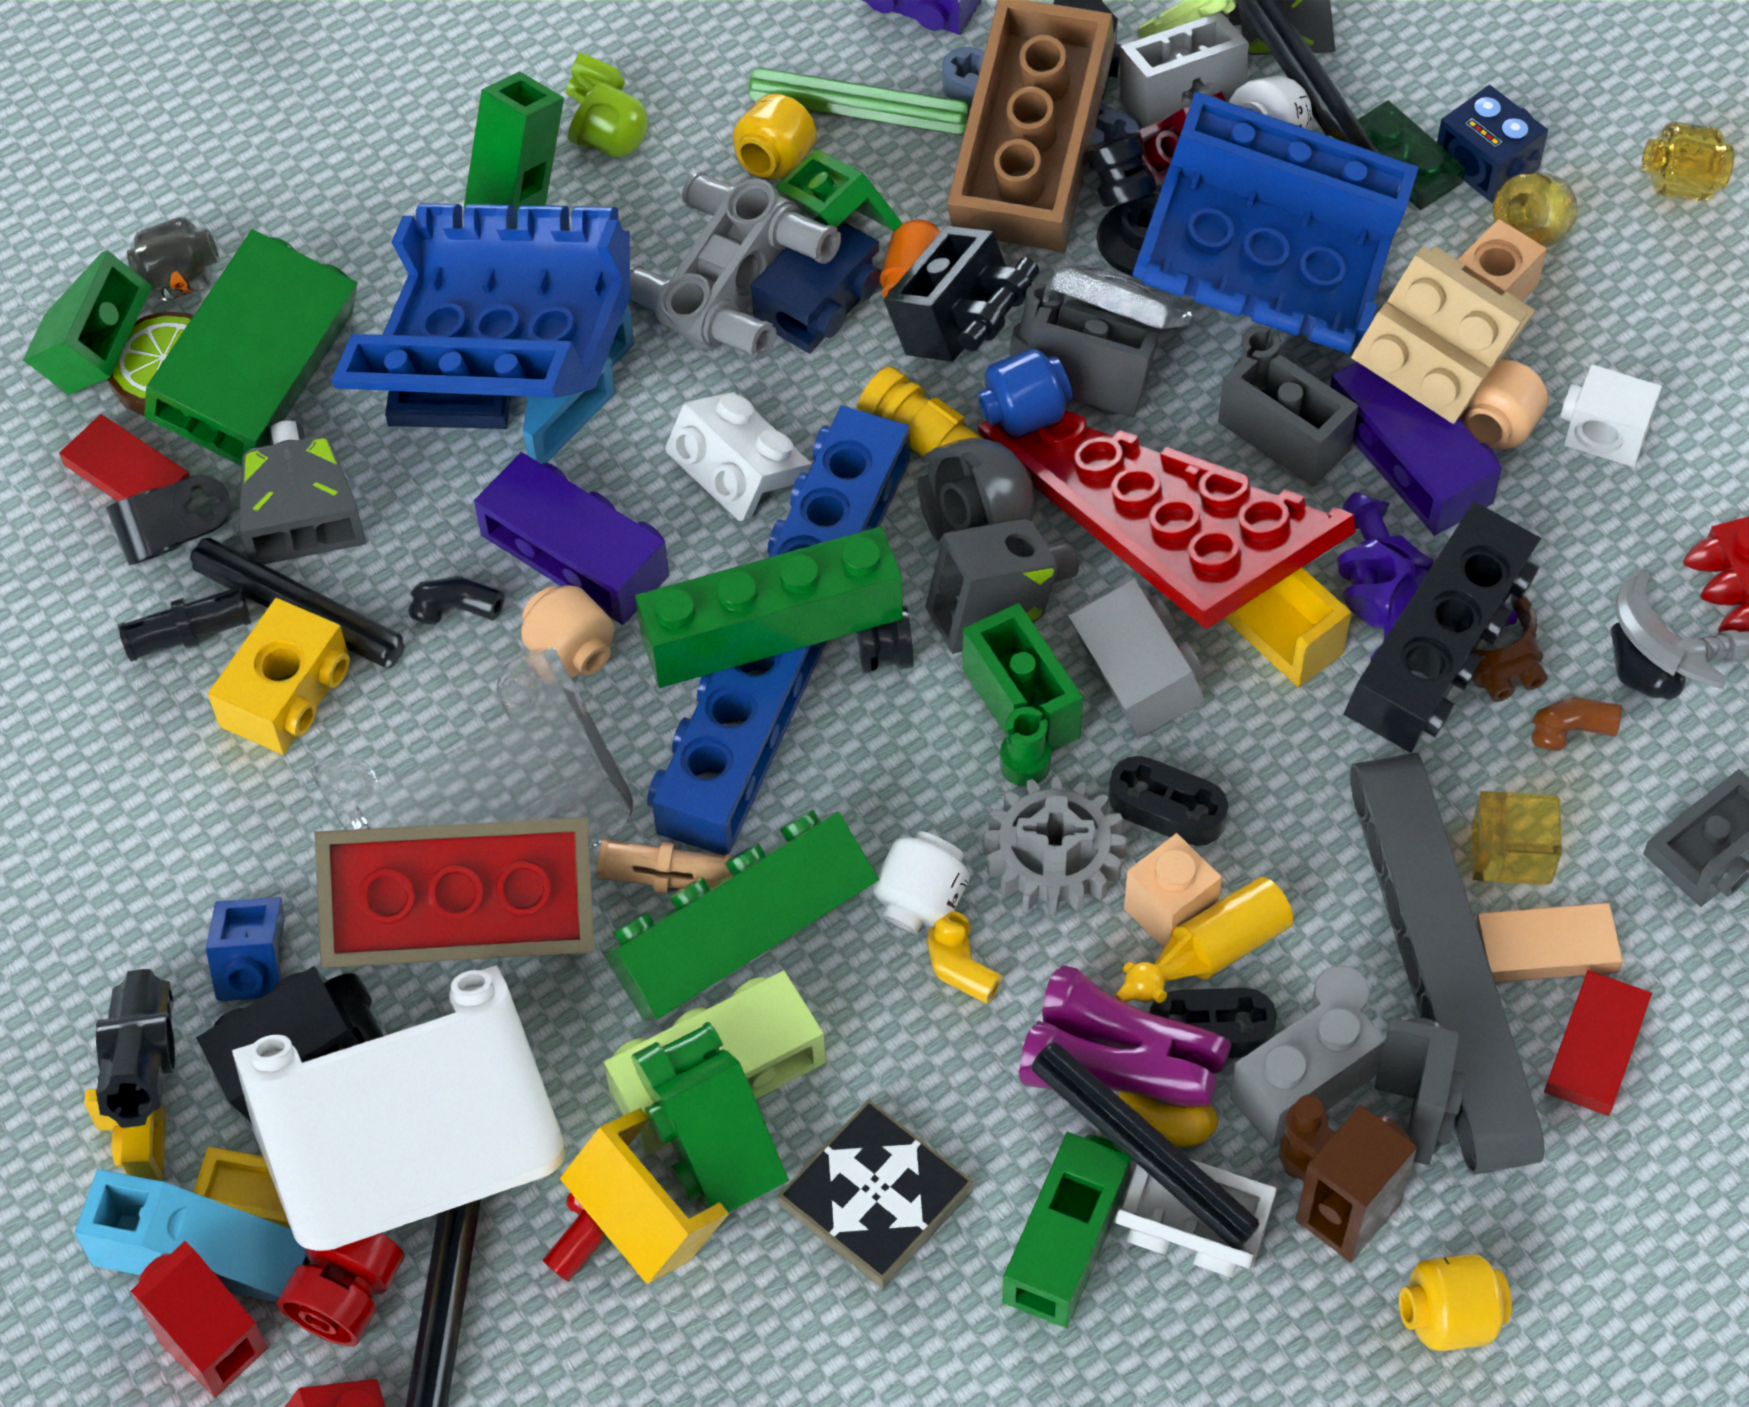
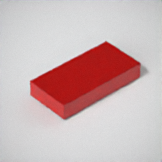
M102 414L59 452L64 466L116 501H121L151 489H161L190 478L187 470Z
M1587 970L1544 1093L1610 1116L1652 992Z

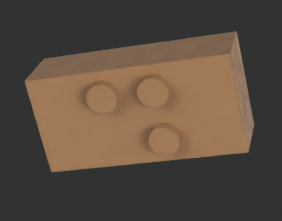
M1030 0L997 1L947 201L951 226L989 230L994 232L997 241L1066 253L1088 161L1085 150L1091 147L1115 48L1111 13Z

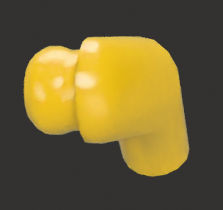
M951 911L934 923L935 927H930L927 934L926 942L932 970L941 981L989 1004L1000 987L1003 975L972 959L969 938L967 937L971 929L970 923L963 914Z
M1125 1092L1118 1094L1125 1103L1177 1148L1203 1144L1216 1132L1218 1127V1115L1211 1105L1208 1107L1181 1108L1167 1104L1160 1105L1155 1099Z

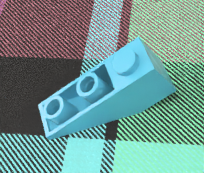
M101 1169L96 1171L74 1232L92 1266L141 1275L155 1258L162 1254H171L186 1241L231 1293L273 1302L278 1300L294 1269L298 1265H306L308 1259L305 1252L306 1248L297 1243L292 1230L163 1181Z

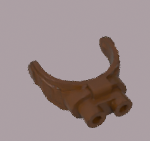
M1513 595L1511 597L1512 608L1517 612V618L1524 631L1521 639L1506 648L1489 651L1475 650V653L1484 658L1473 676L1472 682L1478 688L1485 687L1494 702H1500L1509 698L1517 686L1523 685L1526 690H1534L1542 686L1548 679L1546 672L1540 664L1543 659V653L1536 642L1537 614L1525 595L1521 600Z

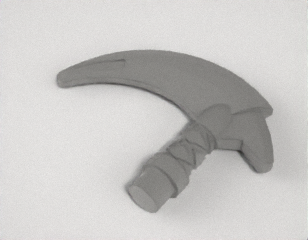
M1640 571L1629 577L1620 587L1615 601L1618 622L1629 640L1649 660L1672 676L1678 672L1695 681L1723 689L1727 677L1708 665L1707 662L1721 661L1728 663L1739 661L1742 657H1748L1749 631L1738 632L1736 630L1719 632L1714 637L1708 636L1681 640L1660 622L1649 605L1646 588L1651 574L1646 571Z

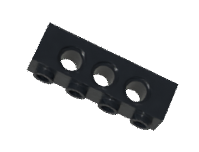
M1473 501L1357 682L1343 715L1412 753L1424 732L1435 738L1455 705L1445 699L1453 685L1465 691L1484 658L1475 653L1482 639L1493 645L1507 623L1512 611L1503 607L1510 594L1521 600L1535 578L1540 566L1530 560L1541 537ZM1471 581L1478 582V583H1480L1482 586H1478V585L1474 584V583L1471 582ZM1441 625L1448 626L1456 632L1448 631L1444 629ZM1411 671L1420 672L1424 674L1428 679L1420 678L1414 675Z

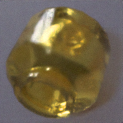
M1677 121L1666 124L1660 131L1657 139L1649 138L1642 156L1643 173L1650 174L1651 184L1657 194L1695 201H1706L1715 194L1717 189L1723 190L1730 180L1734 164V148L1732 144L1726 143L1720 129Z
M1546 172L1521 173L1507 180L1497 192L1493 204L1494 223L1500 219L1545 248L1563 241L1573 229L1578 215L1577 200L1571 187L1560 177Z

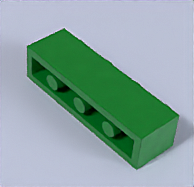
M882 526L635 595L641 639L658 688L903 619L902 575Z
M814 809L800 815L779 829L785 838L783 841L765 852L759 843L752 845L725 862L730 873L709 886L704 877L699 878L669 897L674 908L652 920L649 913L645 912L613 931L618 943L602 953L643 1021L658 1020L879 881L840 812L818 818Z

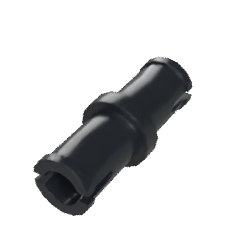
M237 585L233 589L186 603L184 598L171 601L170 609L126 623H118V628L127 657L130 662H133L137 658L184 644L186 649L198 646V639L243 624L249 625L252 624L242 590Z

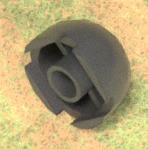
M967 438L939 446L925 454L922 463L928 461L930 463L928 474L918 478V494L923 516L931 534L937 541L943 537L944 533L1020 519H1027L1032 522L1035 499L1033 478L1019 458L1001 443L986 439Z

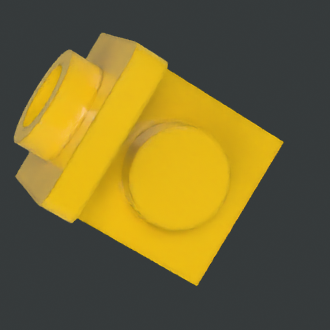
M97 1089L86 1090L84 1105L98 1130H113L112 1156L115 1166H123L127 1175L163 1181L166 1112L162 1103L159 1109L153 1111L147 1117L145 1125L121 1128L112 1118L100 1115L96 1096Z

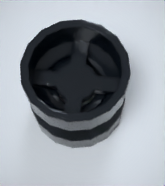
M1140 132L1121 135L1100 142L1085 150L1090 168L1098 172L1101 181L1097 191L1103 207L1126 203L1157 190L1153 171L1145 168L1142 159L1146 149Z

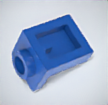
M281 897L215 901L206 943V953L217 1000L260 999L272 992L273 987L282 979L278 955L285 914Z

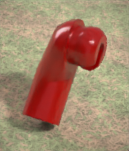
M571 1192L566 1199L567 1207L577 1213L578 1217L542 1259L551 1270L568 1282L596 1251L605 1236L602 1229Z

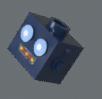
M1489 84L1441 119L1434 158L1493 203L1533 174L1532 172L1540 168L1548 129L1535 120L1525 108L1516 105Z

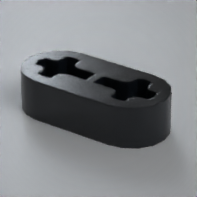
M1142 756L1128 757L1118 762L1112 770L1109 782V802L1115 813H1120L1123 819L1168 837H1172L1177 833L1188 844L1195 846L1208 845L1217 840L1224 832L1228 801L1221 788L1214 783ZM1138 781L1149 784L1148 791L1143 790L1138 797L1127 794L1128 788H1134ZM1198 804L1208 807V814H1203L1198 821L1187 817L1188 811H1193Z
M1249 988L1174 990L1166 992L1167 997L1162 1003L1154 1001L1149 1013L1168 1019L1173 1014L1182 1015L1184 1023L1204 1028L1228 1039L1232 1045L1227 1058L1245 1057L1274 1036L1277 1018L1274 1003L1267 995L1256 989ZM1237 1013H1249L1251 1022L1255 1023L1254 1032H1241L1240 1024L1235 1022Z

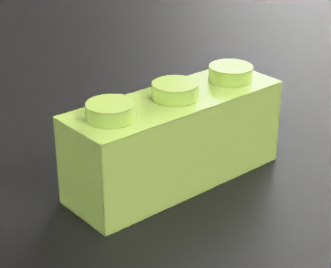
M783 970L767 979L765 977H757L745 982L734 992L732 997L708 1009L699 1007L686 1012L676 1020L673 1027L649 1039L637 1038L625 1043L614 1053L612 1058L604 1061L609 1092L623 1116L639 1108L646 1114L645 1107L654 1102L639 1079L632 1062V1054L655 1042L663 1047L702 1027L704 1023L710 1022L723 1043V1046L719 1047V1049L727 1050L740 1062L756 1100L825 1064L824 1033L787 973ZM649 1121L636 1136L646 1156L671 1144L669 1142L663 1145L660 1142Z

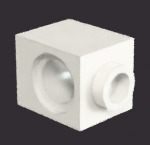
M1591 364L1583 387L1571 384L1562 408L1560 419L1570 422L1564 446L1635 468L1662 386Z

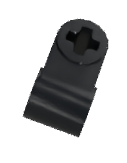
M198 475L161 489L155 488L133 495L107 506L106 511L130 566L165 554L182 546L181 544L214 532L228 518L231 503L229 493L223 483L214 477ZM201 489L206 497L217 496L220 503L212 507V519L203 521L199 513L187 514L184 507L192 503V491Z

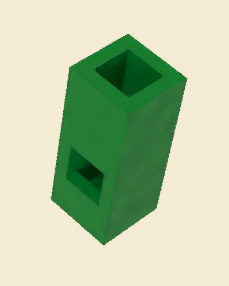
M520 71L481 89L464 209L467 204L514 205L517 228V212L521 205H546L564 102L563 96Z
M1068 1131L1066 1132L1003 1275L1002 1303L1068 1329L1129 1185L1132 1159L1127 1154L1122 1153V1150L1112 1141L1097 1135H1086L1083 1138Z

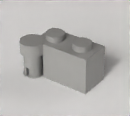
M1338 965L1325 969L1318 976L1312 997L1314 1009L1235 1063L1230 1099L1272 1148L1281 1143V1139L1285 1134L1286 1114L1299 1098L1305 1095L1316 1096L1322 1101L1324 1110L1327 1111L1377 1076L1386 1038L1364 1014L1370 994L1369 984L1364 975L1355 968Z

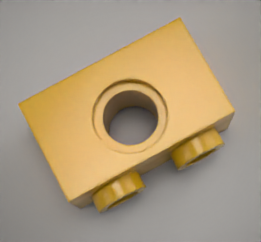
M275 598L207 693L219 727L284 755L296 737L306 734L314 721L317 706L330 688H336L343 681L348 671L350 658L341 626ZM292 676L291 678H289V679H287V680L277 681V680H279V679H281V678H283V677Z

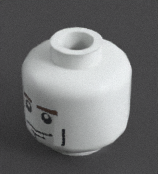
M1279 75L1252 80L1239 87L1229 100V103L1308 130L1310 128L1312 120L1311 101L1305 89L1293 79Z
M918 831L915 838L902 837L897 839L893 843L877 875L879 881L873 884L874 895L886 906L882 917L898 928L913 934H917L922 925L935 927L934 923L938 919L955 910L968 885L970 874L961 862L964 853L948 841L924 831Z

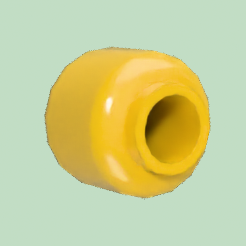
M768 94L758 99L740 118L733 130L732 143L738 161L749 173L766 179H782L789 175L810 154L817 141V129L812 116L801 103L783 94Z
M1464 1254L1419 1261L1411 1271L1408 1286L1402 1287L1400 1290L1399 1310L1405 1327L1409 1330L1415 1329L1420 1341L1433 1351H1448L1492 1344L1500 1334L1502 1325H1506L1510 1321L1512 1299L1510 1288L1503 1272L1499 1269H1493L1491 1264L1479 1254Z

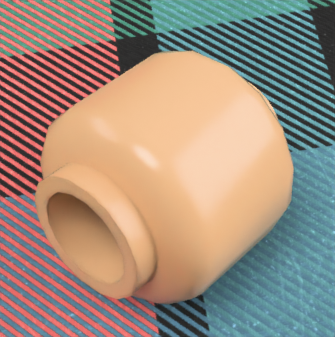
M1500 359L1460 417L1463 425L1479 443H1485L1490 448L1503 450L1515 448L1531 435L1545 415L1549 403L1548 391L1540 376L1529 366L1514 360Z
M571 585L562 587L550 586L539 591L525 606L522 613L521 640L553 676L565 679L580 675L588 676L596 673L606 664L611 654L610 646L614 639V623L582 588Z

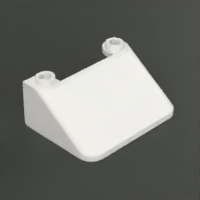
M497 965L482 970L467 971L453 979L449 994L453 1014L303 1063L297 1050L292 1046L290 1039L283 1035L265 1036L253 1044L232 1050L256 1140L294 1238L299 1245L316 1251L335 1249L543 1178L556 1171L562 1165L566 1157L564 1139L507 983Z

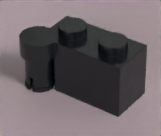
M313 966L304 972L294 973L281 979L273 987L272 992L249 1006L225 1013L215 1022L214 1027L196 1038L228 1102L251 1122L232 1050L253 1044L265 1036L283 1035L290 1039L292 1046L297 1050L303 1063L340 1051L337 1045L339 1042L346 1049L383 1037L384 1035L369 1009L372 999L359 975L346 973L327 980Z

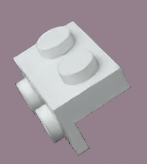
M735 392L685 402L665 446L666 453L738 521L752 518L762 493L794 485L798 475L801 472L808 473L812 465L793 446L792 441L786 435L776 431L754 410L752 404L747 399L737 395Z
M1190 1159L1258 1219L1259 1227L1244 1246L1236 1249L1228 1245L1138 1164L1136 1165L1123 1208L1118 1210L1115 1220L1116 1224L1130 1228L1126 1242L1164 1255L1167 1254L1170 1242L1196 1250L1197 1253L1193 1265L1231 1278L1234 1277L1237 1265L1253 1269L1278 1188Z

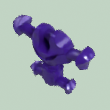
M1354 492L1344 502L1342 510L1354 514L1355 529H1360L1365 541L1361 542L1359 546L1346 550L1337 558L1339 574L1342 578L1352 582V586L1344 590L1343 598L1350 611L1372 627L1384 629V642L1434 564V560L1420 552L1402 535H1389L1382 518L1385 516L1390 503ZM1471 581V582H1473L1474 584H1476V585H1478V586H1482V585H1481L1480 583H1478V582ZM1510 610L1512 613L1504 627L1516 624V611ZM1378 649L1375 650V652H1374L1373 655L1371 656L1370 662H1371V660L1373 659V657L1375 656V654L1377 653Z

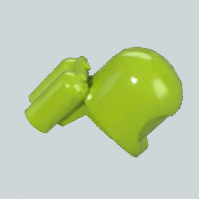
M580 52L571 69L573 75L565 91V94L581 104L571 121L568 140L577 145L598 149L613 158L629 156L637 150L645 138L649 125L647 111L637 98L623 92L625 79L616 67Z

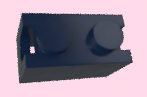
M844 221L837 227V231L841 234V242L835 257L830 262L821 264L811 257L786 247L751 283L753 317L773 324L772 327L776 328V335L809 354L825 337H833L842 327L846 315L861 299H869L880 284L881 269L872 264V258L879 252V241Z

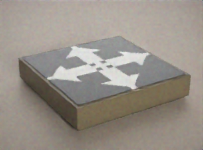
M868 1099L778 1194V1204L881 1289H884L973 1192V1180Z

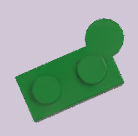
M1017 603L963 628V671L1007 736L1000 748V769L1002 775L1009 782L1017 786H1026L1028 780L1033 779L1039 784L1047 777L1050 772L1051 752L1081 738L1083 696L1022 606Z
M706 1022L702 1027L663 1047L655 1042L632 1054L631 1058L642 1085L654 1102L645 1107L648 1120L663 1145L671 1142L679 1162L670 1166V1169L684 1199L689 1204L698 1200L706 1209L721 1203L729 1213L788 1182L789 1179L740 1062L727 1050L719 1049V1047L723 1046V1043L711 1023Z

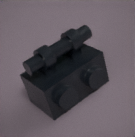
M945 226L883 301L906 355L954 362L964 348L972 352L977 351L984 341H991L998 335L1005 325L1004 316L1012 307H1018L1026 300V290L1032 285L1040 270L1032 259L1026 257L1021 258L1013 268L1006 267L993 231Z

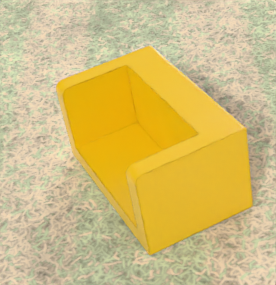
M1300 568L1225 617L1224 620L1299 688L1344 653L1352 612L1305 569Z
M639 1108L599 1127L559 1179L645 1283L649 1284L688 1263L729 1213L721 1203H717L689 1219L628 1147L649 1121L647 1115Z

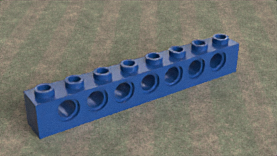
M841 405L831 427L822 426L817 435L813 449L814 462L809 473L801 472L794 483L790 499L792 508L786 521L778 519L771 531L768 542L769 557L880 527L910 462L909 425ZM823 524H831V526H820V525H823ZM827 641L701 677L697 690L698 705L691 719L684 717L680 721L672 743V753L674 756L666 771L659 769L655 773L649 787L647 805L653 808L656 834L726 856V854H730ZM753 670L767 671L759 675L748 674V672ZM731 720L743 721L742 724L736 726L723 725V723ZM708 771L720 773L713 778L697 777L701 773Z

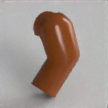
M1579 697L1562 699L1536 711L1531 723L1536 724L1535 730L1532 733V743L1536 747L1560 751L1566 746L1567 731L1574 729L1616 737L1621 720L1622 705Z

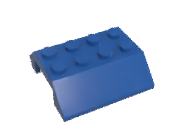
M1195 91L1132 277L1143 280L1142 284L1180 297L1183 294L1193 297L1195 302L1239 317L1241 314L1249 316L1253 322L1294 336H1298L1299 333L1309 337V341L1349 354L1350 351H1355L1374 319L1378 305L1374 303L1393 237L1405 214L1419 167Z
M420 203L416 209V220L414 216H402L391 241L408 272V276L383 335L351 334L331 379L336 389L554 398L594 390L631 296L630 231L622 229L618 220V208L609 206H575L571 214L570 230L568 206L521 205L517 212L516 228L514 205L467 204L463 213V227L462 206L460 204Z

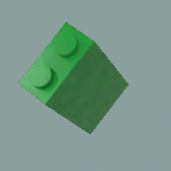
M251 229L146 386L144 417L242 467V456L248 450L269 445L267 436L269 428L273 424L286 419L353 314L358 282L348 278L342 270L333 265L320 264L295 251L289 243L280 238H269Z

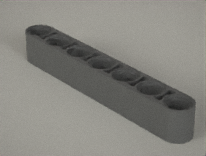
M1418 753L1353 763L1350 767V785L1355 809L1420 1018L1433 1020L1444 1029L1460 1032L1453 1071L1466 1073L1459 1112L1458 1115H1455L1454 1128L1465 1163L1473 1175L1541 1163L1544 1159L1545 1151L1540 1120L1424 763Z

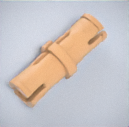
M603 838L598 855L597 880L604 881V879L652 885L654 886L655 893L668 894L670 888L682 889L702 877L710 886L730 873L725 862L731 859L733 855L726 854L724 856L675 849V842L661 841L660 847L611 841L609 838Z

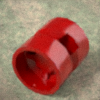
M383 1233L331 1250L316 1251L306 1248L305 1252L310 1264L298 1265L294 1269L276 1301L278 1309L292 1322L317 1337L338 1345L355 1347L361 1340L377 1310L371 1298L372 1295H382L388 1290L405 1258L403 1250Z

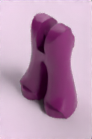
M1061 965L1060 969L1055 970L1046 988L1042 1009L1043 1022L1037 1021L1030 1028L1026 1036L1018 1073L1020 1081L1024 1086L1052 1089L1033 1072L1031 1065L1045 1046L1055 1042L1060 1044L1112 1091L1152 1098L1175 1107H1208L1211 1104L1218 1083L1213 1074L1223 1070L1232 1044L1228 1039L1215 1032L1157 1016L1131 1006L1099 988L1077 968Z

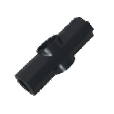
M151 969L127 971L123 982L112 989L108 1019H100L96 1023V1049L100 1070L96 1096L100 1115L108 1116L115 1120L121 1128L137 1127L146 1124L147 1117L161 1107L164 1075L174 1073L175 1043L171 1022L174 1001L170 981L161 980L155 976Z

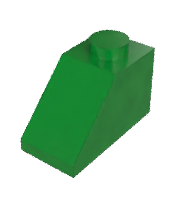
M108 250L100 253L44 314L23 361L68 395L110 378L152 285Z

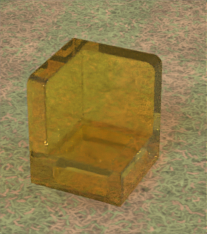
M1480 791L1471 823L1472 880L1551 884L1562 854L1560 799L1555 795Z

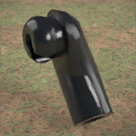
M460 576L423 581L416 585L410 593L414 598L409 605L408 613L412 619L435 625L441 621L444 606L456 607L493 621L502 610L505 596L502 591Z
M1619 622L1611 627L1610 632L1616 672L1619 680L1625 686L1649 697H1661L1667 700L1674 699L1682 693L1686 684V677L1676 672L1672 676L1649 660L1629 640Z

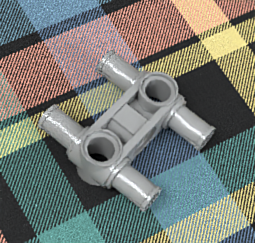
M697 171L687 179L683 188L682 199L684 203H687V207L712 215V219L670 280L652 273L638 264L631 265V296L628 302H633L655 312L657 319L662 325L680 333L684 340L693 348L708 349L725 343L751 355L754 359H763L771 352L775 344L776 328L772 327L773 324L767 321H761L744 313L752 301L751 283L786 247L811 257L821 264L830 262L839 249L841 234L834 226L825 225L803 216L797 204L779 196L772 185L765 180L755 178L732 186L712 178L702 171Z

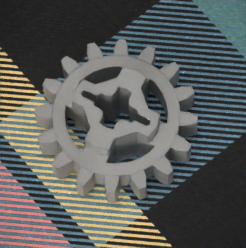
M1053 776L1050 789L1041 790L1039 785L1031 779L1026 782L1025 797L1021 798L1008 790L1004 794V811L991 809L989 813L990 831L984 832V853L989 855L987 856V873L989 877L1002 876L1001 894L1004 897L1012 895L1018 890L1023 892V909L1029 911L1037 900L1047 901L1049 915H1056L1060 902L1069 901L1075 911L1080 912L1084 908V894L1089 893L1093 897L1102 900L1106 897L1107 880L1119 881L1121 877L1122 861L1120 859L1125 858L1127 837L1121 835L1123 818L1120 813L1107 815L1109 798L1105 794L1099 795L1092 800L1087 799L1086 782L1079 781L1072 791L1063 790L1060 776Z

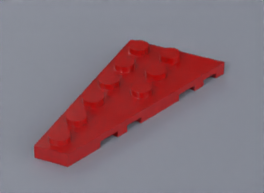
M1065 411V415L1059 423L1021 438L1008 435L999 423L989 426L987 421H984L977 425L979 435L983 439L1001 443L1019 458L1022 464L1029 470L1034 481V487L1206 630L1356 533L1354 514L1335 507L1329 514L1306 506L1305 498L1302 495L1285 489L1279 495L1272 494L1250 486L1247 475L1169 447H1165L1161 453L1140 446L1138 436L1122 430H1118L1113 436L1087 427L1085 417L1069 411Z

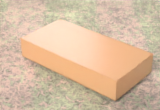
M1610 903L1478 913L1476 919V926L1495 983L1586 975L1587 970L1599 974L1617 973L1620 971L1623 963Z

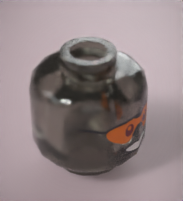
M183 216L140 230L134 237V247L127 250L129 267L152 285L151 294L163 302L194 293L209 286L212 281V264L220 262L219 252L208 229L198 231L195 224Z

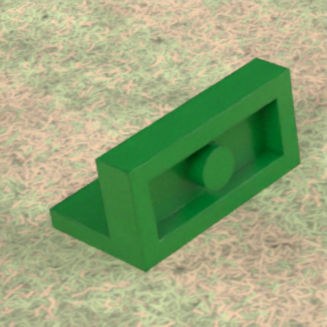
M815 149L775 187L781 197L797 204L802 213L825 225L837 228L854 211L863 214L894 232L903 224L863 172L818 149Z

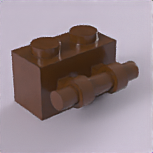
M1305 1095L1299 1098L1286 1114L1285 1134L1281 1139L1279 1158L1285 1172L1289 1176L1299 1178L1304 1182L1295 1221L1352 1263L1400 1206L1417 1146L1410 1142L1407 1132L1396 1121L1384 1115L1376 1117L1362 1105H1359L1341 1127L1334 1132L1328 1128V1116L1322 1101L1316 1096Z

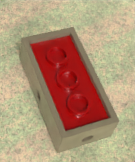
M588 818L314 831L321 968L594 952Z

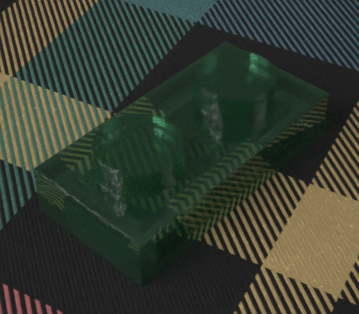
M1389 100L1357 119L1380 154L1419 167L1409 201L1420 211L1463 183L1466 168Z

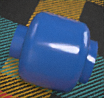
M1028 349L989 365L985 373L986 389L977 392L981 411L989 426L999 423L1008 435L1015 438L1024 437L1059 423L1065 415L1066 403L1071 402L1073 399L1068 377L1059 359L1056 356L1047 358L1042 351L1036 349Z

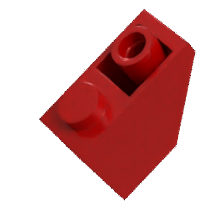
M186 1241L171 1254L166 1253L155 1258L142 1272L138 1284L130 1291L159 1344L214 1398L222 1393L268 1349L256 1322Z

